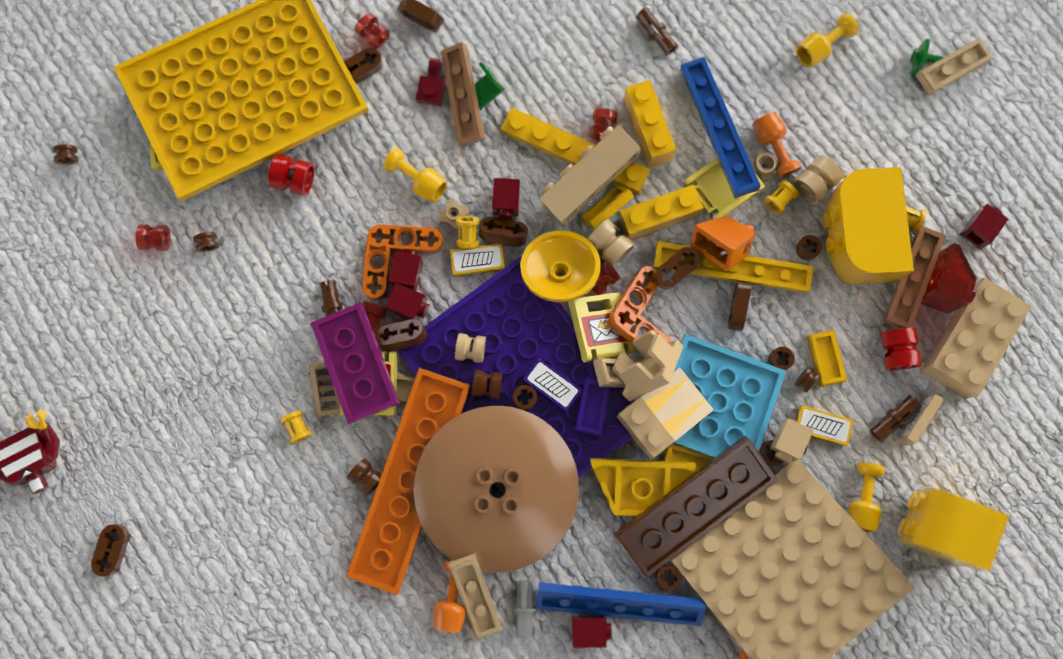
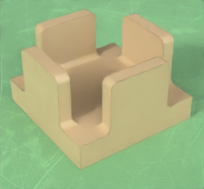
M650 330L636 337L633 341V345L643 354V356L637 358L636 363L625 352L618 355L612 370L625 383L623 395L629 401L670 383L683 349V345L677 339L668 343L660 334L657 335L655 331Z

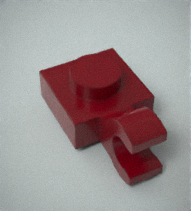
M430 58L428 77L420 75L416 94L417 103L442 106L446 82L445 79L439 78L442 67L440 59Z

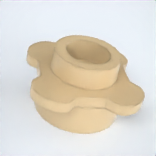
M760 151L758 158L751 162L754 171L760 175L763 181L770 180L772 172L780 167L779 161L766 151ZM762 164H766L767 167L763 168Z
M449 199L445 203L444 211L439 214V220L442 223L446 222L454 229H458L456 218L467 216L469 209L467 206H460L456 204L455 200ZM452 212H456V216H452Z

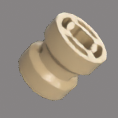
M459 333L456 343L455 360L464 361L465 359H472L475 363H483L486 337L477 336L471 338L467 334Z

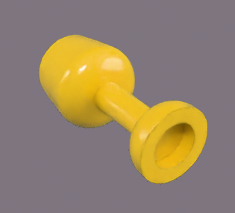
M843 13L837 19V27L824 36L818 32L809 34L796 47V55L800 62L806 67H812L826 60L831 54V43L841 36L851 38L859 33V25L856 19L849 13Z
M397 147L392 149L383 162V169L387 172H394L398 169L414 180L413 191L416 195L432 203L437 202L445 192L448 182L433 168H425L421 172L417 171L403 161L404 154L402 150Z
M858 462L857 470L864 476L861 501H853L849 504L848 515L864 532L876 533L882 510L878 505L872 503L875 478L884 475L885 467L873 463Z

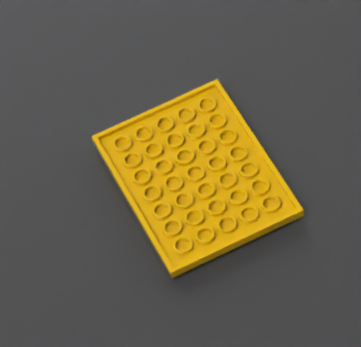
M257 0L113 67L177 198L181 202L275 157L277 154L280 155L369 112L365 100L311 0Z

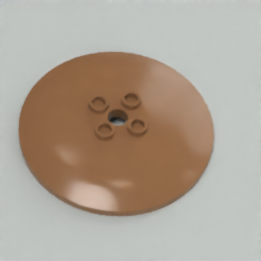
M480 407L451 419L430 439L422 452L415 473V507L420 523L429 539L443 554L453 561L475 553L481 571L484 572L513 571L524 568L543 558L556 547L568 531L578 504V473L573 456L565 441L541 418L513 407ZM495 482H501L505 486V493L498 498L491 496L489 493L490 486Z

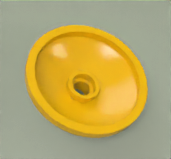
M552 231L538 236L526 247L521 257V275L528 289L538 297L552 302L573 301L587 294L596 284L600 275V257L594 245L582 235L570 231ZM563 273L565 276L558 277L557 274Z

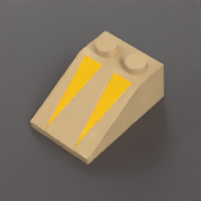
M679 368L673 373L669 384L641 396L619 413L617 418L651 460L711 413L713 408L682 369Z

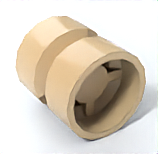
M819 155L808 166V170H803L793 180V186L805 201L817 204L826 196L827 190H832L843 179V173L833 160L827 156Z
M607 219L587 239L594 245L597 252L602 253L601 259L610 268H613L627 256L635 244L625 234L619 235V228L610 219Z

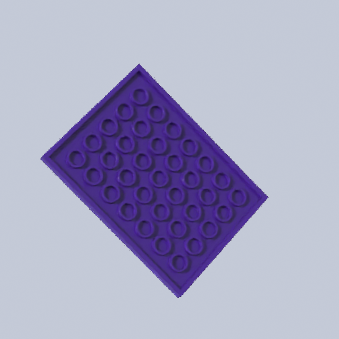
M522 256L424 326L427 330V338L421 345L397 350L415 376L418 369L421 368L471 385L462 413L487 406L517 408L513 402V393L519 386L528 385L523 379L538 358L576 384L582 391L585 378L598 380L593 357L590 362L584 363L582 361L573 321L560 302H552L538 297L524 283L520 267ZM459 333L467 334L471 338L477 336L486 337L483 363H475L472 359H465L464 361L455 360L456 343ZM476 369L484 370L487 374L494 372L503 373L499 400L491 399L488 395L481 397L472 396ZM489 378V382H488V389H487V391H489L490 378ZM611 387L601 437L575 431L582 392L568 411L565 412L536 391L537 402L535 406L530 410L524 411L544 420L561 436L573 456L578 478H580L592 468L590 458L604 459L632 438L618 420L617 415L634 403L635 400L629 401L623 395L625 388ZM522 391L521 396L517 397L519 403L523 401L522 405H528L529 399L533 398L531 393L527 394L528 391ZM495 482L496 486L499 488L502 494H504V484L501 482Z

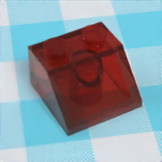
M953 243L939 253L921 302L922 305L945 314H949L972 303L977 293V289L974 288L977 278L959 244Z

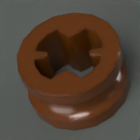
M61 144L53 147V153L56 154L53 156L55 163L70 165L78 162V156L75 155L78 153L76 146Z
M204 232L193 237V241L197 243L195 250L197 252H209L218 249L219 243L215 241L217 233Z
M813 235L804 236L796 245L797 255L806 261L813 260L822 251L821 241ZM805 242L808 245L814 246V249L811 251L813 254L809 250L804 251Z
M787 347L776 348L768 357L769 365L785 371L791 368L795 361L793 352ZM777 353H780V356L783 354L787 356L785 360L786 366H783V363H776V359H778Z
M810 366L806 367L794 384L797 387L802 386L805 393L811 389L820 376L818 372L813 373Z
M528 385L519 386L513 393L515 406L521 410L532 409L537 402L536 391ZM522 391H528L527 394L531 393L533 396L532 399H529L528 405H522L523 401L519 403L517 397L521 396Z
M672 565L661 567L657 570L655 577L657 584L669 591L679 587L682 578L680 571ZM665 570H669L671 574L676 576L675 581L671 580L672 585H667L666 581L661 580V575H666L664 573Z

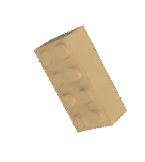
M620 125L614 129L612 126L606 129L601 134V140L595 147L592 145L588 146L580 154L581 160L575 166L572 163L569 164L560 173L562 178L556 184L550 182L540 192L543 195L540 198L541 202L563 225H566L640 156V146Z
M985 277L971 284L921 371L966 399L979 396L1022 324L1031 305Z

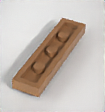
M460 42L441 50L458 145L466 147L485 140L468 47L465 43Z
M924 226L915 234L911 244L914 271L897 282L883 322L898 328H912L946 235Z

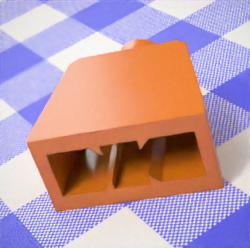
M729 216L720 217L696 224L690 247L728 272L750 254L755 238V230L750 223L742 225Z

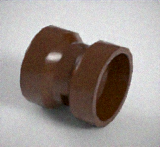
M476 369L472 396L481 397L488 395L491 399L499 400L503 373L494 372L487 374L484 370ZM489 378H490L489 391H487V389H488V382H489Z
M364 458L349 472L346 478L352 484H357L360 487V491L367 497L377 488L382 473L373 470L371 463Z

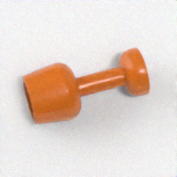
M776 112L768 113L752 123L758 143L763 146L771 145L781 165L776 171L778 179L792 175L802 168V165L797 160L790 161L781 139L786 135L787 128Z
M445 561L444 568L448 573H451L449 568V562L451 561ZM452 573L446 601H438L434 605L433 629L460 633L465 620L466 610L464 605L457 603L459 592Z

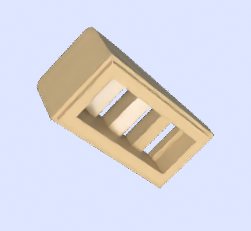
M325 361L310 363L309 369L317 417L340 414V402L333 384L320 386V381L331 379L329 374L319 375L318 370L327 369ZM323 391H335V395L321 396ZM336 400L337 405L322 407V402Z

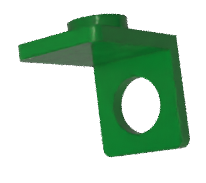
M926 38L918 49L915 48L910 59L912 64L911 76L916 77V74L923 70V65L927 60L935 63L943 58L942 56L928 54L930 39Z
M481 61L479 65L486 75L475 83L480 110L505 90L495 74Z

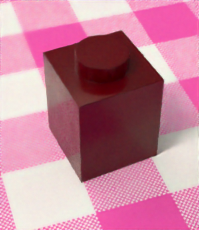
M494 178L493 215H497L498 218L512 219L513 216L518 217L520 179Z
M985 204L974 213L959 235L981 250L994 241L1009 218L1004 216L999 208Z
M403 249V252L395 251L388 279L391 287L398 283L417 291L424 263L418 252L409 249Z
M396 283L385 308L388 312L404 319L419 320L420 318L424 319L429 304H427L428 300L424 294Z
M572 616L573 648H607V640H612L611 623H606L605 616Z

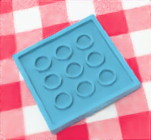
M685 334L681 342L683 349L674 372L681 368L713 408V411L677 439L674 444L715 458L742 437L747 436L759 452L786 371Z

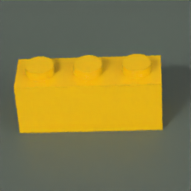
M651 80L626 87L623 100L648 168L673 160L676 147Z
M693 184L620 210L618 221L623 234L632 241L697 218L701 214L703 206Z

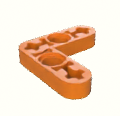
M375 225L371 227L367 235L363 276V291L365 295L374 301L381 300L387 295L391 251L403 252V249H409L418 253H437L444 244L440 231L428 227ZM379 232H382L385 237H392L391 232H395L393 236L395 244L391 245L390 239H382L381 243H377L374 236H378ZM410 233L413 236V241L409 245H401L399 243L400 235ZM417 234H420L421 239L428 240L430 235H434L438 242H434L433 246L430 247L428 242L420 241L421 246H417ZM376 256H381L385 259L384 266L380 269H373L370 264L371 260ZM370 273L378 276V285L382 287L381 290H377L376 294H373L369 289V286H374L375 280L373 275L369 276Z
M645 266L633 275L609 315L611 328L632 344L634 339L638 337L639 328L644 329L646 332L650 330L655 331L657 335L660 334L668 343L672 341L640 316L658 286L655 282L657 270L651 266ZM644 275H648L649 283L644 285L643 288L640 287V285H642L645 280ZM631 292L639 296V305H634L630 302L629 295ZM621 314H623V315L625 316V317H624V322H625L624 324H621V323H620V320H621L620 315H621Z

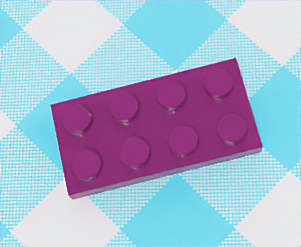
M359 302L311 322L347 424H352L400 404L362 303Z

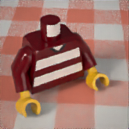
M38 410L36 414L40 420L34 419L33 415L29 413L25 420L28 428L0 441V480L11 485H24L28 483L32 494L40 493L49 488L44 474L57 467L56 459L58 458L60 439L51 425L44 422L47 418V413L44 410Z

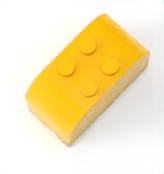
M902 168L859 169L850 173L829 195L823 215V225L828 231L826 251L830 253L832 268L840 279L854 285L896 283L914 271Z
M935 488L916 489V492H912L907 503V508H909L907 517L901 520L898 527V534H900L898 541L953 565L990 572L1010 515L959 495Z

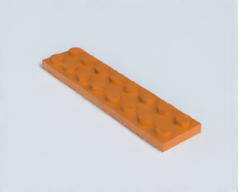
M421 368L418 369L346 577L395 595L400 594L422 530L414 501V479L418 462L434 434L451 419L462 414L471 385Z

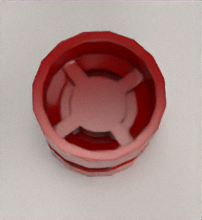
M277 154L269 168L268 184L272 188L280 190L289 188L292 193L306 196L312 188L315 165L303 160L294 162L291 157Z
M900 328L881 333L883 348L888 351L884 355L886 370H904L922 366L920 351L915 349V346L919 344L916 328Z

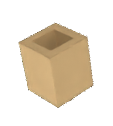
M790 418L781 421L769 450L776 453V458L790 463L791 460H801L814 430Z

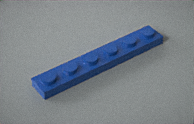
M705 57L681 64L680 71L734 198L760 190L761 185Z
M539 582L536 604V609L692 626H701L706 608L705 602L702 599L543 582Z

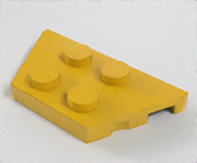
M590 458L592 468L613 514L620 516H638L689 478L691 472H694L696 469L695 462Z

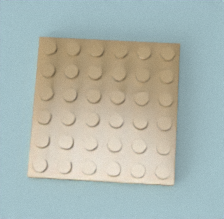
M799 460L792 461L775 475L778 481L671 560L673 565L680 571L681 575L750 659H831L915 588Z

